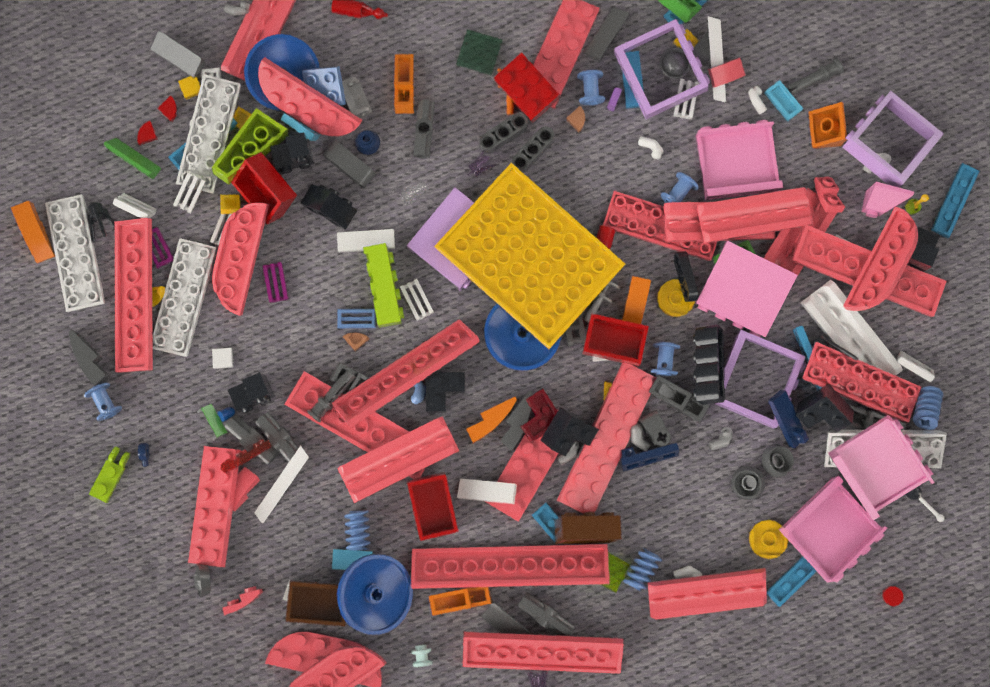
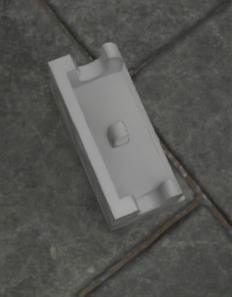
M355 76L342 81L345 101L350 112L359 118L372 114V109L359 79Z

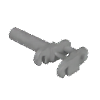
M610 281L603 292H600L599 296L596 297L583 321L589 324L591 314H596L603 300L612 304L613 301L604 296L609 286L616 287L617 290H620L621 287Z

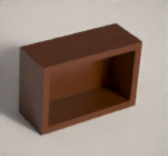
M586 512L579 516H576V513H564V515L555 520L556 544L614 543L622 539L621 515H614V512H603L602 515L595 516V512Z
M291 580L289 582L285 622L345 627L346 621L340 613L337 601L339 584Z

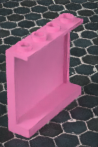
M760 120L755 124L742 122L737 124L738 126L724 124L720 125L719 128L706 126L698 130L696 139L705 200L765 194L782 190L783 182L779 180L772 134L774 122Z
M726 241L695 303L699 304L697 308L707 313L709 310L715 312V317L723 321L726 318L733 321L732 325L741 330L745 327L750 330V334L766 337L798 275Z
M889 415L828 452L872 520L880 517L877 511L927 480L931 484L934 483L930 477L933 475L932 471L927 465L923 466L921 463L923 457L917 449L913 450L910 446L913 444L912 440L907 434H902L900 430L903 427L897 418L893 420Z
M839 476L831 478L779 529L827 583L841 580L845 575L843 572L847 568L851 569L858 562L856 559L860 555L867 554L871 550L870 545L874 541L878 542L884 537L883 532L887 529L886 526L880 527L875 520H872L864 508L841 485L844 481Z

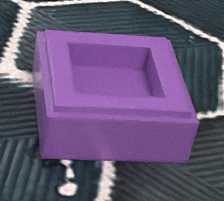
M614 88L608 103V110L614 112L622 89Z

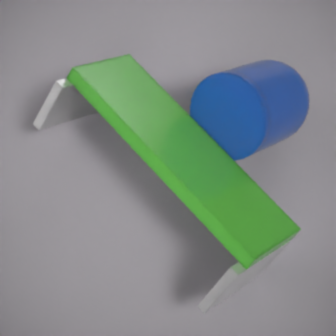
M212 404L202 407L197 411V413L203 411L216 435L213 441L227 433L222 422L235 415V409L232 407H227L216 413Z

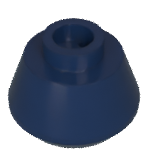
M372 130L361 131L355 138L356 149L364 155L374 154L380 147L378 134Z

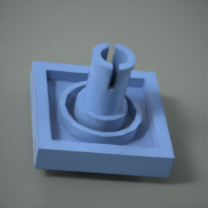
M340 66L302 70L304 83L339 105L346 104Z

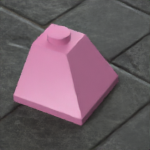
M875 182L866 190L861 212L866 213V216L871 218L880 217L904 203L913 196L914 192Z

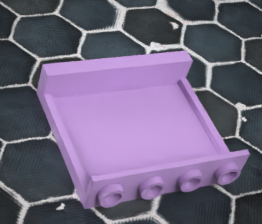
M454 188L407 244V248L413 254H417L461 291L463 288L467 289L472 281L434 247L474 204L472 200Z

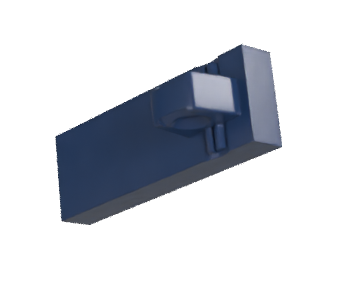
M778 391L768 402L789 447L796 448L800 443H806L809 438L800 420L796 417V411L787 391Z
M677 443L639 454L635 453L633 447L621 450V467L623 472L678 457L679 447Z

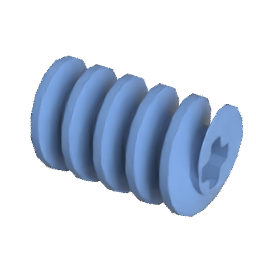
M926 386L920 390L915 405L913 422L921 429L934 430L938 426L943 391L940 388Z
M369 510L349 511V514L344 515L345 518L350 519L349 522L345 523V526L350 527L345 533L351 535V537L345 539L346 542L351 543L346 549L350 551L370 550L365 548V546L370 544V541L365 540L370 534L364 532V530L370 528L369 525L364 524V522L369 521V518L364 516V514L369 513Z
M643 548L645 552L638 551L641 559H634L638 565H631L634 573L627 572L630 580H623V582L641 591L640 589L647 590L648 587L644 582H651L648 575H655L651 568L658 569L659 567L655 561L662 562L661 557Z

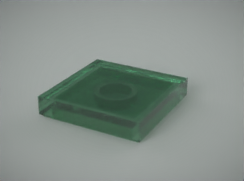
M467 29L456 65L492 76L503 40Z

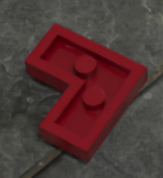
M543 388L525 399L536 415L520 426L530 442H534L544 435L558 412Z

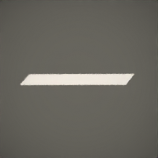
M708 16L711 68L723 64L721 20ZM725 84L713 87L714 100L726 102Z
M301 446L254 512L261 523L265 522L309 458Z

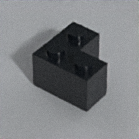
M304 132L287 136V143L270 147L275 169L278 173L287 174L292 172V169H307L311 167V164H315L310 143Z
M311 184L300 202L311 212L323 216L335 226L345 230L358 211L352 207L353 203L346 198H340L339 192L332 188L328 189L321 184L320 186Z
M917 227L918 242L907 265L924 272L933 267L939 251L935 247L940 235Z
M260 372L243 379L242 384L228 389L236 411H242L243 414L254 410L253 406L257 404L263 406L272 402L271 398L275 397L266 375Z
M434 372L426 377L427 413H446V394L465 393V372Z
M829 384L800 401L796 411V417L808 429L825 420L836 433L852 424L854 410Z
M560 407L542 436L541 441L551 450L566 456L575 440L590 446L599 429L588 420Z

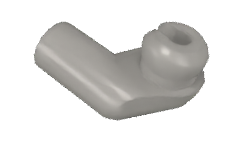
M243 1L240 2V7L226 4L224 11L231 15H246L249 12L250 4Z
M637 423L630 430L631 442L646 452L650 444L643 439V427Z
M723 427L719 438L709 441L711 451L727 447L733 437L731 427Z
M576 440L566 456L560 455L557 457L561 466L577 457L579 444Z

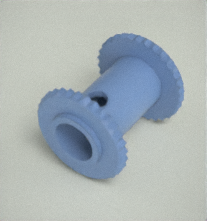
M586 70L577 75L578 79L583 80L585 97L579 99L580 104L598 105L605 101V97L599 95L598 79L603 77L602 71Z
M677 172L676 176L679 181L669 193H661V198L666 203L681 202L690 189L698 190V184L685 173Z
M671 342L654 343L653 347L659 348L657 369H652L651 373L659 376L677 375L678 372L672 371L674 349H680V346Z
M109 383L96 385L84 394L85 398H93L100 412V415L96 418L97 421L109 419L122 410L121 406L115 407L106 391L110 386Z

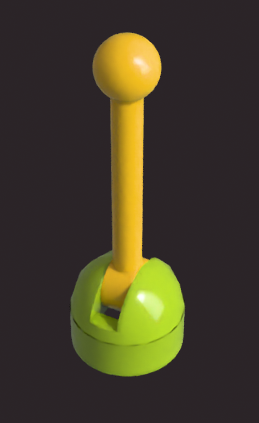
M923 194L920 200L910 199L905 204L907 213L912 215L918 213L921 210V203L928 201L929 196Z

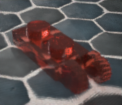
M261 439L253 444L254 449L248 452L244 449L236 454L237 458L235 460H225L220 465L222 472L232 471L270 449L271 443L269 440L264 442Z

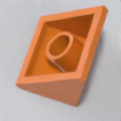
M843 102L809 111L812 148L842 146L847 140Z

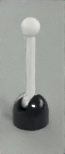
M919 486L905 494L911 500L919 499L936 516L937 521H944V516L939 514L921 497L922 490Z

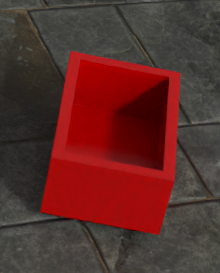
M522 52L493 78L497 85L532 123L560 99V94Z
M262 153L245 159L231 181L249 204H269L265 220L266 225L282 218L297 197V194Z
M591 314L582 354L639 367L649 326Z
M445 472L408 480L407 485L420 541L459 532Z

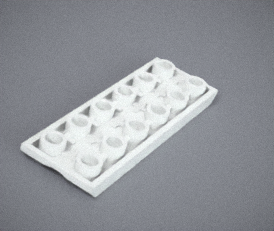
M206 74L203 75L176 184L182 186L187 173L191 171L207 179L202 191L214 193L218 177L213 174L212 166L226 148L241 89L240 83ZM193 177L190 178L189 183L187 185V187L189 188L194 179ZM197 181L194 189H198L200 181Z
M81 194L46 202L45 206L66 312L105 304L94 244L91 241L84 196Z
M179 238L153 332V349L184 357L188 356L217 247Z
M829 280L800 302L825 335L834 343L857 356L858 360L895 376L903 370L859 312L846 310L843 307L847 297L832 280Z
M834 429L828 432L824 466L837 467L828 452L863 430H840L837 433ZM900 430L903 435L907 434L912 440L913 444L910 445L912 449H917L923 457V460H921L923 466L941 468L947 436L945 432L939 430Z

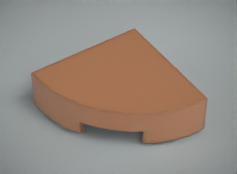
M581 106L566 118L579 133L585 123V113Z
M357 332L348 333L343 336L355 352L369 340L366 335Z

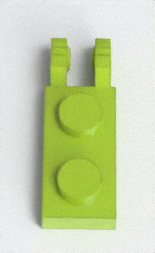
M116 446L112 449L108 460L104 463L89 492V495L105 503H108L130 457V453L125 452L119 461V465L114 463L120 450Z

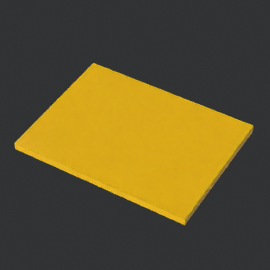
M512 163L509 164L434 246L548 349L554 345L625 266V263Z

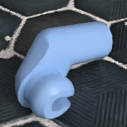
M423 381L414 385L415 390L411 396V401L414 404L423 402L425 398L426 386Z

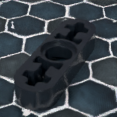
M686 251L675 252L674 265L685 302L697 301L698 289Z

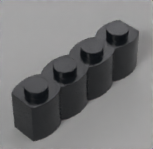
M719 325L696 328L693 335V342L696 345L695 352L693 353L696 370H694L693 376L697 382L694 389V398L702 405L722 403L725 401L723 329Z

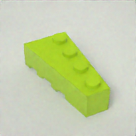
M256 108L212 166L213 174L230 185L245 159L262 153L264 156L271 151V146L279 145L286 139L288 129Z
M386 243L363 247L368 261L366 266L371 278L370 287L372 295H374L373 302L379 328L402 324L401 319L405 317L403 307L399 308L398 300H401L400 290L395 288V282L398 281L396 270L392 271L391 263H395L393 252H389Z

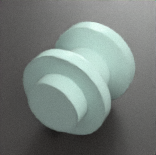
M416 645L415 649L411 650L412 654L416 655V662L413 663V667L432 665V661L428 660V653L431 652V648H427V645Z

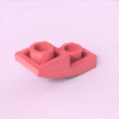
M736 58L708 69L713 87H718L745 76L741 58Z
M815 177L816 192L826 212L842 213L845 206L837 196L839 191L837 184L831 177Z
M246 467L237 475L233 503L234 512L248 499L247 493L260 481L259 477Z
M256 586L244 589L245 593L240 594L241 602H239V599L227 602L228 606L223 607L224 615L246 607L263 593V590H257Z

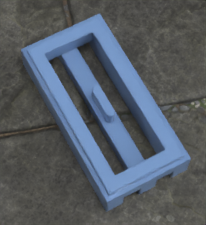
M337 309V328H376L375 309ZM372 313V317H342V314ZM342 321H372V324H342Z

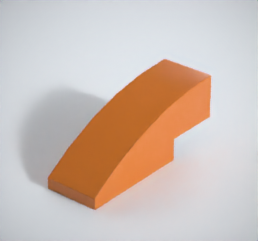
M395 54V114H414V54Z
M28 200L11 207L18 227L36 263L38 264L55 257L43 222L40 221L34 204Z
M632 276L624 307L623 321L637 324L642 323L651 280Z
M516 397L480 413L483 421L466 429L473 444L486 437L504 421L517 402Z
M466 587L429 596L432 616L492 603L489 587Z

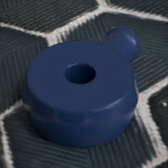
M140 443L138 445V457L142 461L143 467L149 466L148 459L150 453L148 443Z

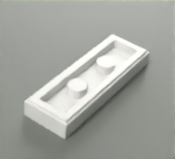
M394 229L337 233L338 252L363 251V247L386 243L388 249H395Z
M460 479L457 498L514 504L517 485L513 483Z

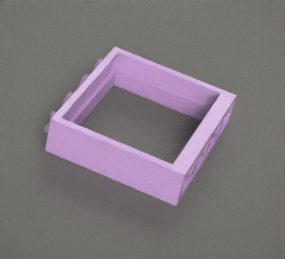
M677 19L614 48L616 59L646 120L708 91L709 78L706 73H702L700 59L694 56L692 52L694 51L693 45L690 40H686L684 36L686 34L682 24L678 23ZM674 30L698 79L699 85L651 107L625 52Z
M890 91L886 96L882 94L875 102L878 105L876 108L872 106L865 114L867 116L866 120L862 118L855 126L857 128L856 132L852 130L847 135L846 139L848 141L843 148L886 184L899 188L943 136V133ZM885 106L927 140L901 173L858 139Z
M738 331L724 364V387L726 388L744 341L748 340L796 360L784 389L787 391L790 400H792L790 394L792 390L795 391L799 383L797 377L799 372L802 373L806 363L804 359L806 356L746 331ZM727 400L722 403H714L774 429L779 426L775 415L773 419H770Z

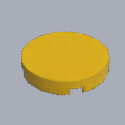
M673 279L664 283L657 293L659 308L664 314L671 317L686 315L695 304V301L685 302L679 279Z
M764 520L755 524L749 534V544L753 552L759 557L766 559L779 557L788 546V539L779 531L782 525L772 520Z

